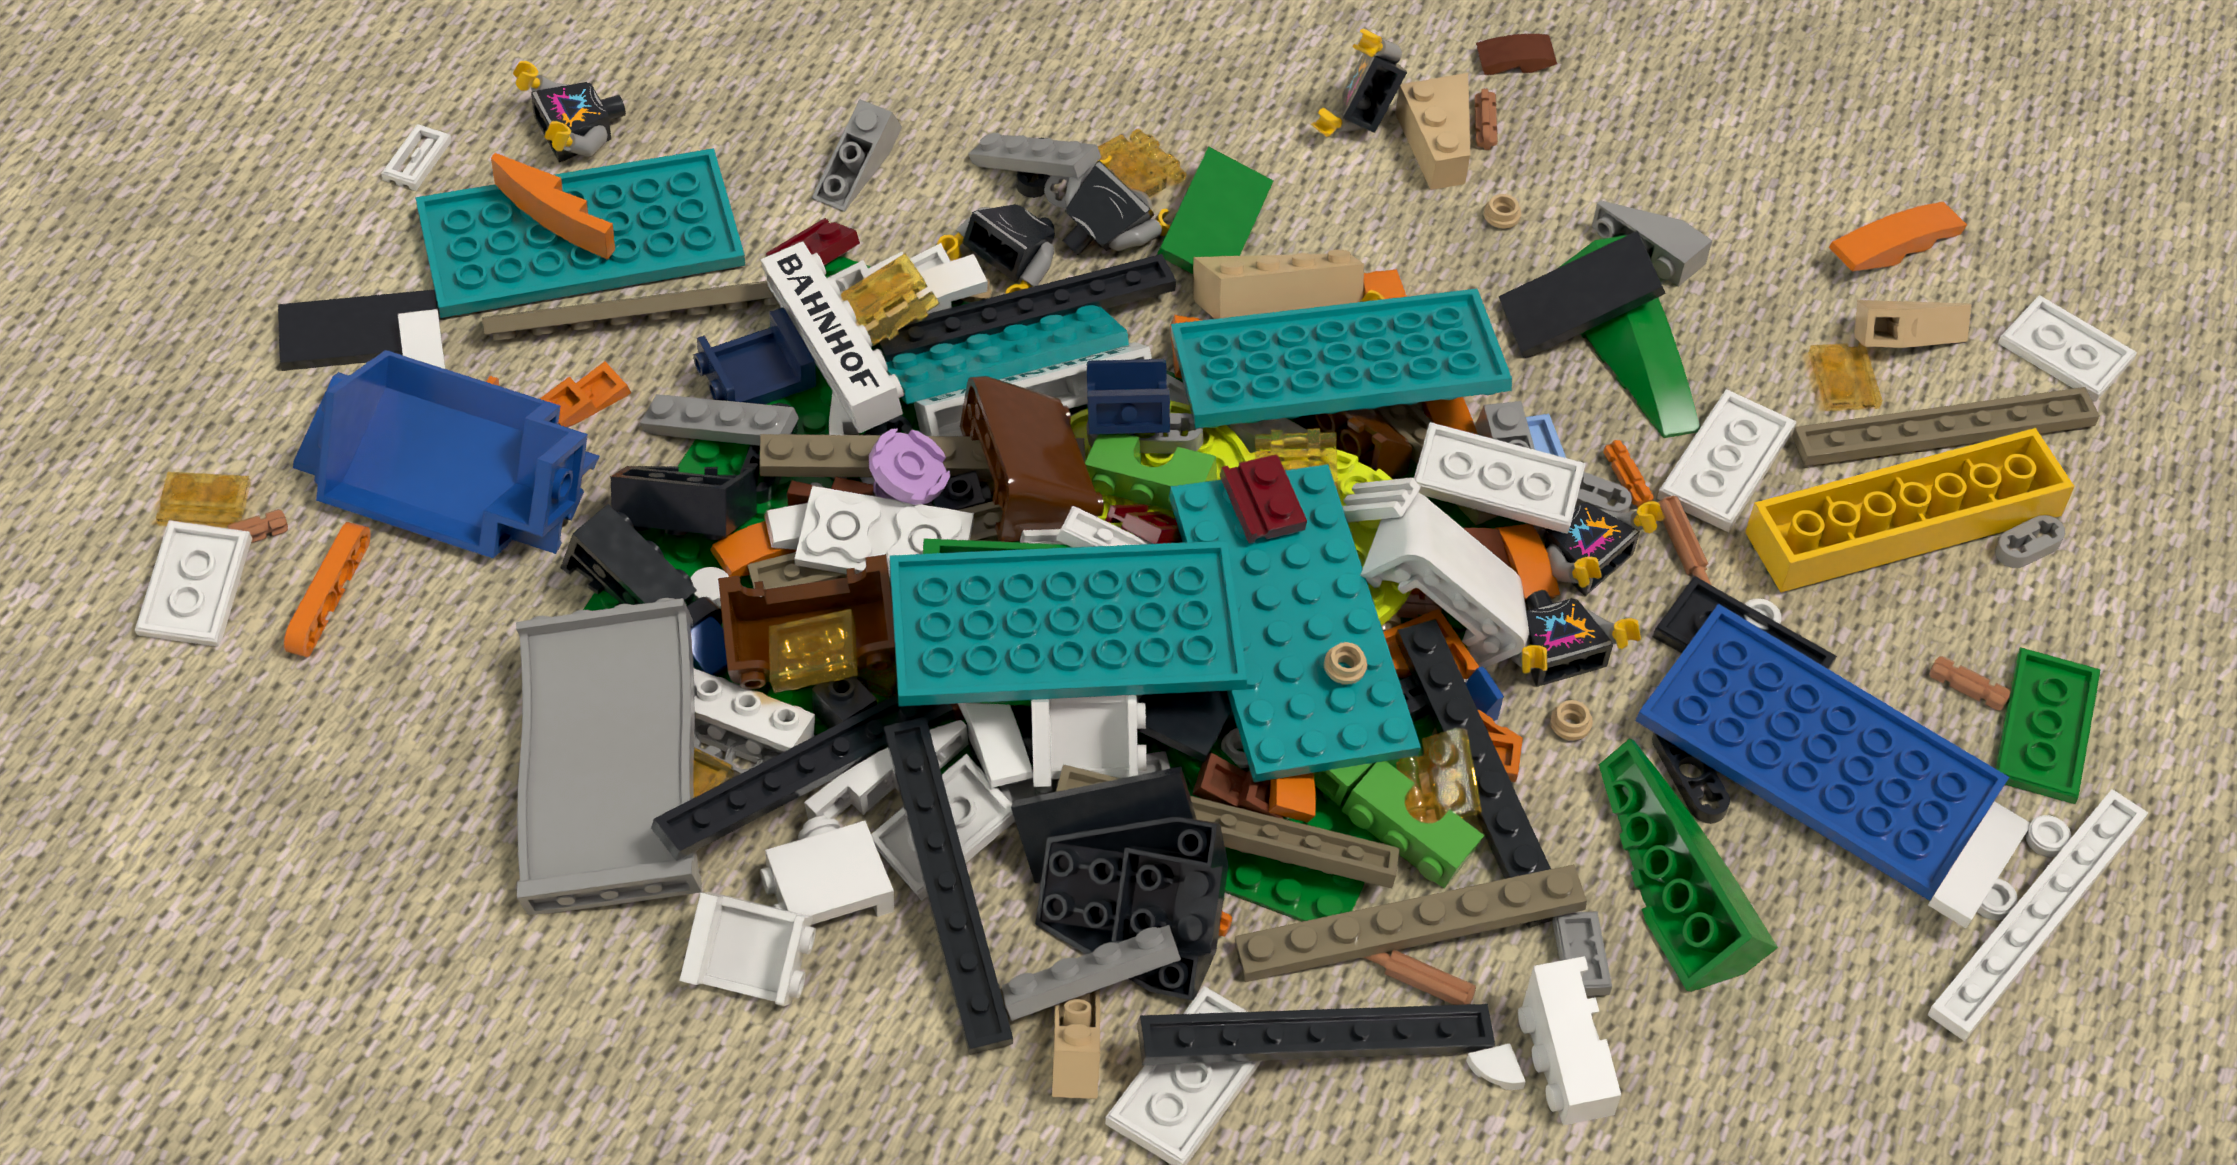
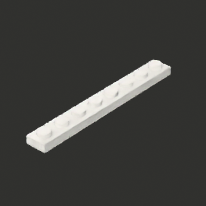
M2111 789L1931 1006L1928 1016L1965 1041L2142 825L2148 812Z

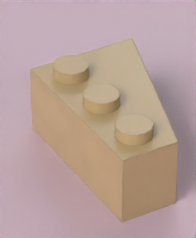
M1468 73L1401 84L1395 115L1430 190L1465 184L1471 155Z

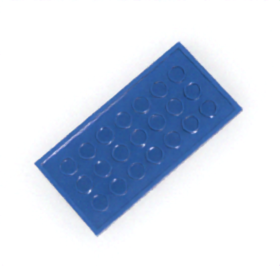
M1720 604L1716 606L1646 701L1635 720L1931 901L2009 779L2007 775Z

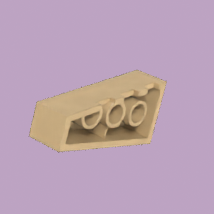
M1347 250L1328 251V254L1298 253L1294 255L1193 257V299L1197 305L1214 319L1357 303L1363 298L1364 263L1351 255Z

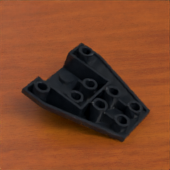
M1176 816L1048 837L1035 924L1085 954L1094 952L1096 948L1103 944L1111 942L1120 943L1136 937L1139 932L1147 928H1161L1169 925L1181 960L1129 978V980L1153 993L1194 1000L1217 951L1229 866L1221 825L1219 823Z

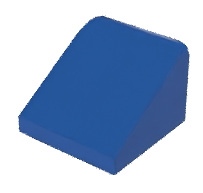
M710 616L691 629L693 666L697 670L715 676L727 668L724 630L719 622Z
M1482 666L1474 671L1465 684L1477 710L1479 709L1495 721L1498 720L1504 696L1486 668Z

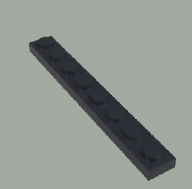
M1159 254L874 327L873 339L877 348L882 353L885 362L893 361L895 356L900 354L913 353L917 355L930 351L931 347L938 344L947 343L955 345L966 342L970 336L976 334L993 335L1004 332V329L1011 325L1022 324L1027 326L1039 323L1043 317L1049 315L1066 316L1077 313V309L1084 306L1094 305L1107 309L1173 292L1176 289V279L1163 255Z
M1436 619L1398 629L1395 635L1396 642L1504 879L1551 869ZM1553 917L1527 922L1526 925L1528 928L1552 921Z
M898 694L663 813L653 819L651 829L677 861L831 781L877 752L888 748L884 735V726L926 717L930 729L949 719L953 712V707L950 704L899 706Z
M922 717L884 726V735L969 1055L1013 1044L1012 1032L927 719Z
M1488 1004L1140 1015L1137 1021L1142 1065L1471 1053L1495 1046Z

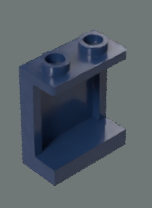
M784 307L769 312L770 328L713 347L710 346L705 335L697 338L698 353L693 354L694 363L699 375L707 376L713 400L764 405L816 387L815 360Z
M1091 360L1087 362L1089 434L1170 432V392L1167 389L1166 360Z

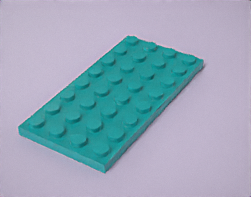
M714 148L554 174L561 178L563 192L587 200L588 214L613 223L615 251L608 260L570 243L543 227L518 208L495 184L415 197L440 318L745 266V254Z
M1478 288L1171 324V337L1195 429L1204 427L1216 428L1221 425L1257 423L1263 420L1280 418L1293 419L1299 416L1322 413L1335 414L1340 411L1375 409L1381 406L1398 404L1412 405L1424 401L1453 400L1458 397L1493 395L1512 391V376Z
M1329 465L1285 470L1307 519L1306 528L1303 531L1270 539L1265 537L1257 538L1254 543H1248L1221 480L1171 486L1169 499L1183 543L1228 541L1248 680L1246 690H1227V694L1253 781L1259 782L1418 756L1421 746L1366 578L1360 576L1363 569ZM1348 642L1357 645L1366 657V672L1363 678L1356 683H1338L1332 680L1324 669V659L1327 652L1340 643ZM1345 662L1338 663L1342 667L1351 668Z
M1228 541L890 555L899 706L1246 690L1248 679Z

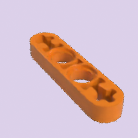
M346 522L340 529L287 627L284 638V649L286 652L304 657L311 655L329 621L325 620L329 611L334 612L346 590L342 588L346 580L350 581L369 547L371 537L369 527Z

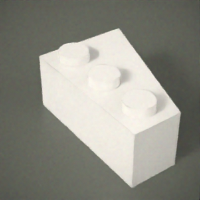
M1585 956L1534 966L1523 1005L1518 1009L1520 1028L1524 1034L1530 1033L1534 1044L1532 1047L1534 1067L1538 1073L1544 1072L1548 1082L1546 1086L1548 1106L1552 1112L1558 1111L1563 1126L1613 1116L1621 1097L1607 1039H1599L1591 1014L1599 1012L1596 997L1590 999L1586 997L1582 981L1583 973L1588 971Z

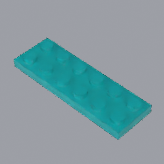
M1089 305L1077 309V313L1066 316L1049 315L1043 317L1039 323L1027 326L1022 324L1006 327L1004 332L993 335L976 334L970 336L966 342L959 344H938L931 347L930 351L917 355L913 353L900 354L895 356L893 361L886 362L888 367L886 372L889 376L892 374L896 375L904 392V396L901 398L906 404L965 389L970 377L988 376L999 380L1129 345L1128 333L1101 306Z

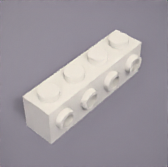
M693 668L695 728L700 725L711 724L707 729V735H698L700 742L727 751L736 741L728 739L727 744L724 745L715 739H722L728 730L748 739L746 744L732 748V750L736 751V756L757 763V760L761 761L762 759L761 751L764 747L781 754L814 737L815 714L805 711L801 707L792 706L768 697L762 692L741 688L725 678L716 677ZM765 755L764 762L771 759L772 757Z

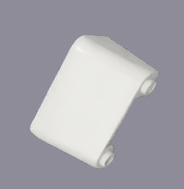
M1420 493L1416 495L1402 517L1381 519L1360 576L1365 577L1366 581L1374 588L1380 586L1382 580L1399 583L1398 590L1403 594L1414 588H1419L1467 628L1462 642L1468 646L1467 650L1479 667L1487 668L1522 652L1529 635L1522 581L1512 568Z

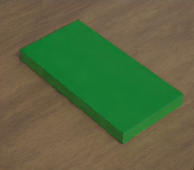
M1208 146L1156 255L1162 254L1166 261L1193 274V257L1240 256L1274 180Z
M2022 647L2019 648L1995 769L2009 777L2005 785L2076 804L2080 792L2101 669Z

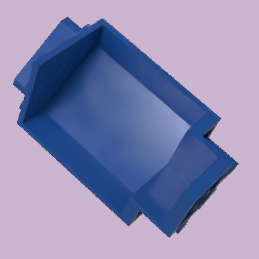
M385 350L351 375L338 372L332 377L295 456L293 468L315 475L314 481L317 484L316 501L494 558L509 545L511 540L557 554L562 544L560 539L563 520L572 521L584 494V490L581 488L582 477L589 469L594 470L600 456L586 451L588 434L558 425L560 405Z

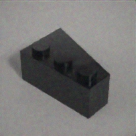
M626 466L610 476L611 507L616 512L625 514L631 520L637 532L655 528L664 529V533L671 536H682L691 532L702 534L704 539L722 540L757 514L756 467H744L743 473L740 475H718V467H705L703 475L679 472V466Z
M609 504L572 534L560 567L569 575L575 570L591 581L588 584V588L599 595L604 590L619 601L617 605H638L653 603L662 598H683L686 606L691 604L697 591L693 586L691 578L683 570L675 569L664 558L661 549L654 542L646 541L634 529L631 520L622 512H616Z

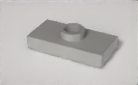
M1574 912L1553 917L1552 923L1559 961L1585 956L1588 971L1583 973L1582 981L1586 996L1610 995L1612 983L1598 912Z

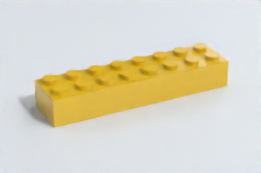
M2033 428L1754 502L1745 533L1781 593L2005 532L2037 516L2060 517L2075 486L2037 429Z

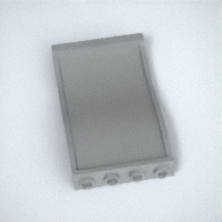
M662 598L653 603L638 605L620 604L614 608L596 611L578 610L572 614L554 617L536 616L531 620L516 622V630L520 637L522 667V736L517 808L520 881L517 882V899L528 915L550 914L702 893L697 851L676 861L651 829L654 818L694 798L695 699L691 639L693 619L683 598Z

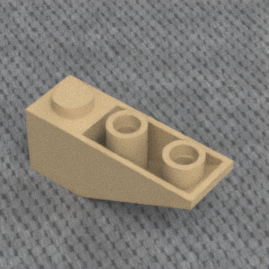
M1857 300L1854 336L1865 347L1906 348L1967 342L1971 304Z
M1100 989L1055 1005L1052 1097L1098 1098Z

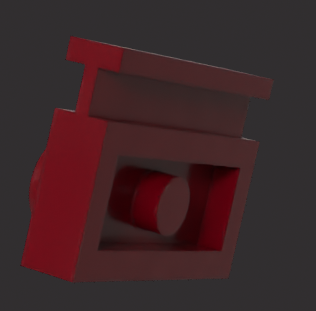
M824 218L766 253V256H770L803 241L811 255L818 253L823 264L826 265L860 244L856 230L836 222L829 223L828 219Z
M1278 454L1241 462L1238 467L1234 468L1222 467L1220 473L1221 481L1244 530L1248 543H1254L1255 539L1261 537L1270 539L1305 530L1307 519Z
M1145 504L1110 506L1105 521L1109 523L1123 522L1121 529L1152 544L1183 543L1175 518L1160 511L1147 512L1149 506Z

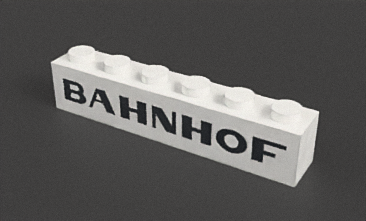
M802 241L760 259L768 287L781 308H785L812 354L816 365L858 433H862L902 415L899 398L904 396V392L895 374L890 376L887 374L888 367L879 349L874 351L871 349L872 342L863 324L859 326L855 324L857 320L848 300L841 302L839 299L841 298V293L838 285L832 276L825 277L826 270L818 253L811 255Z
M1133 342L1124 347L999 380L1059 398L1063 406L1067 405L1068 408L1087 404L1086 364L1088 361L1152 359L1149 346ZM966 388L914 402L920 433L925 436H963L959 426Z

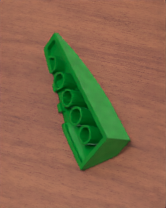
M1627 235L1594 240L1561 266ZM1659 297L1581 333V336L1583 338L1586 337L1596 349L1595 353L1603 363L1606 362L1613 370L1621 386L1624 389L1627 388L1637 400V406L1663 438L1692 434L1699 431L1701 427L1689 383Z
M1629 738L1598 765L1612 812L1617 814L1622 833L1619 835L1623 849L1629 852L1634 869L1631 875L1635 888L1640 889L1642 899L1646 905L1642 909L1645 922L1686 991L1692 992L1744 975L1774 952L1778 946L1735 877L1693 816L1637 743Z

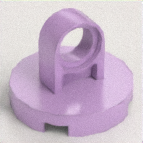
M890 429L879 437L869 454V469L875 479L873 488L876 497L899 500L913 505L931 502L940 495L950 478L949 470L946 472L943 461L946 459L944 452L932 439L919 431L911 430L909 434L901 432L896 433L898 429Z

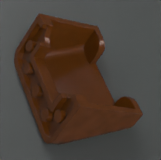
M988 376L970 377L967 382L959 427L963 436L971 437L972 441L980 440L995 483L993 502L994 505H999L1000 508H1003L1001 522H996L995 525L999 541H1020L1023 530L1061 529L1072 506L1096 517L1102 516L1104 511L1103 498L1100 492H1095L1071 428V416L1068 406H1063L1059 398Z
M886 554L865 557V569L856 574L855 568L846 569L847 578L765 589L763 581L754 582L755 589L746 588L741 585L739 575L718 578L727 667L730 679L734 683L740 684L741 688L757 689L764 686L767 682L836 673L844 667L849 671L864 668L871 671H882L890 668L892 663L896 661L891 580Z

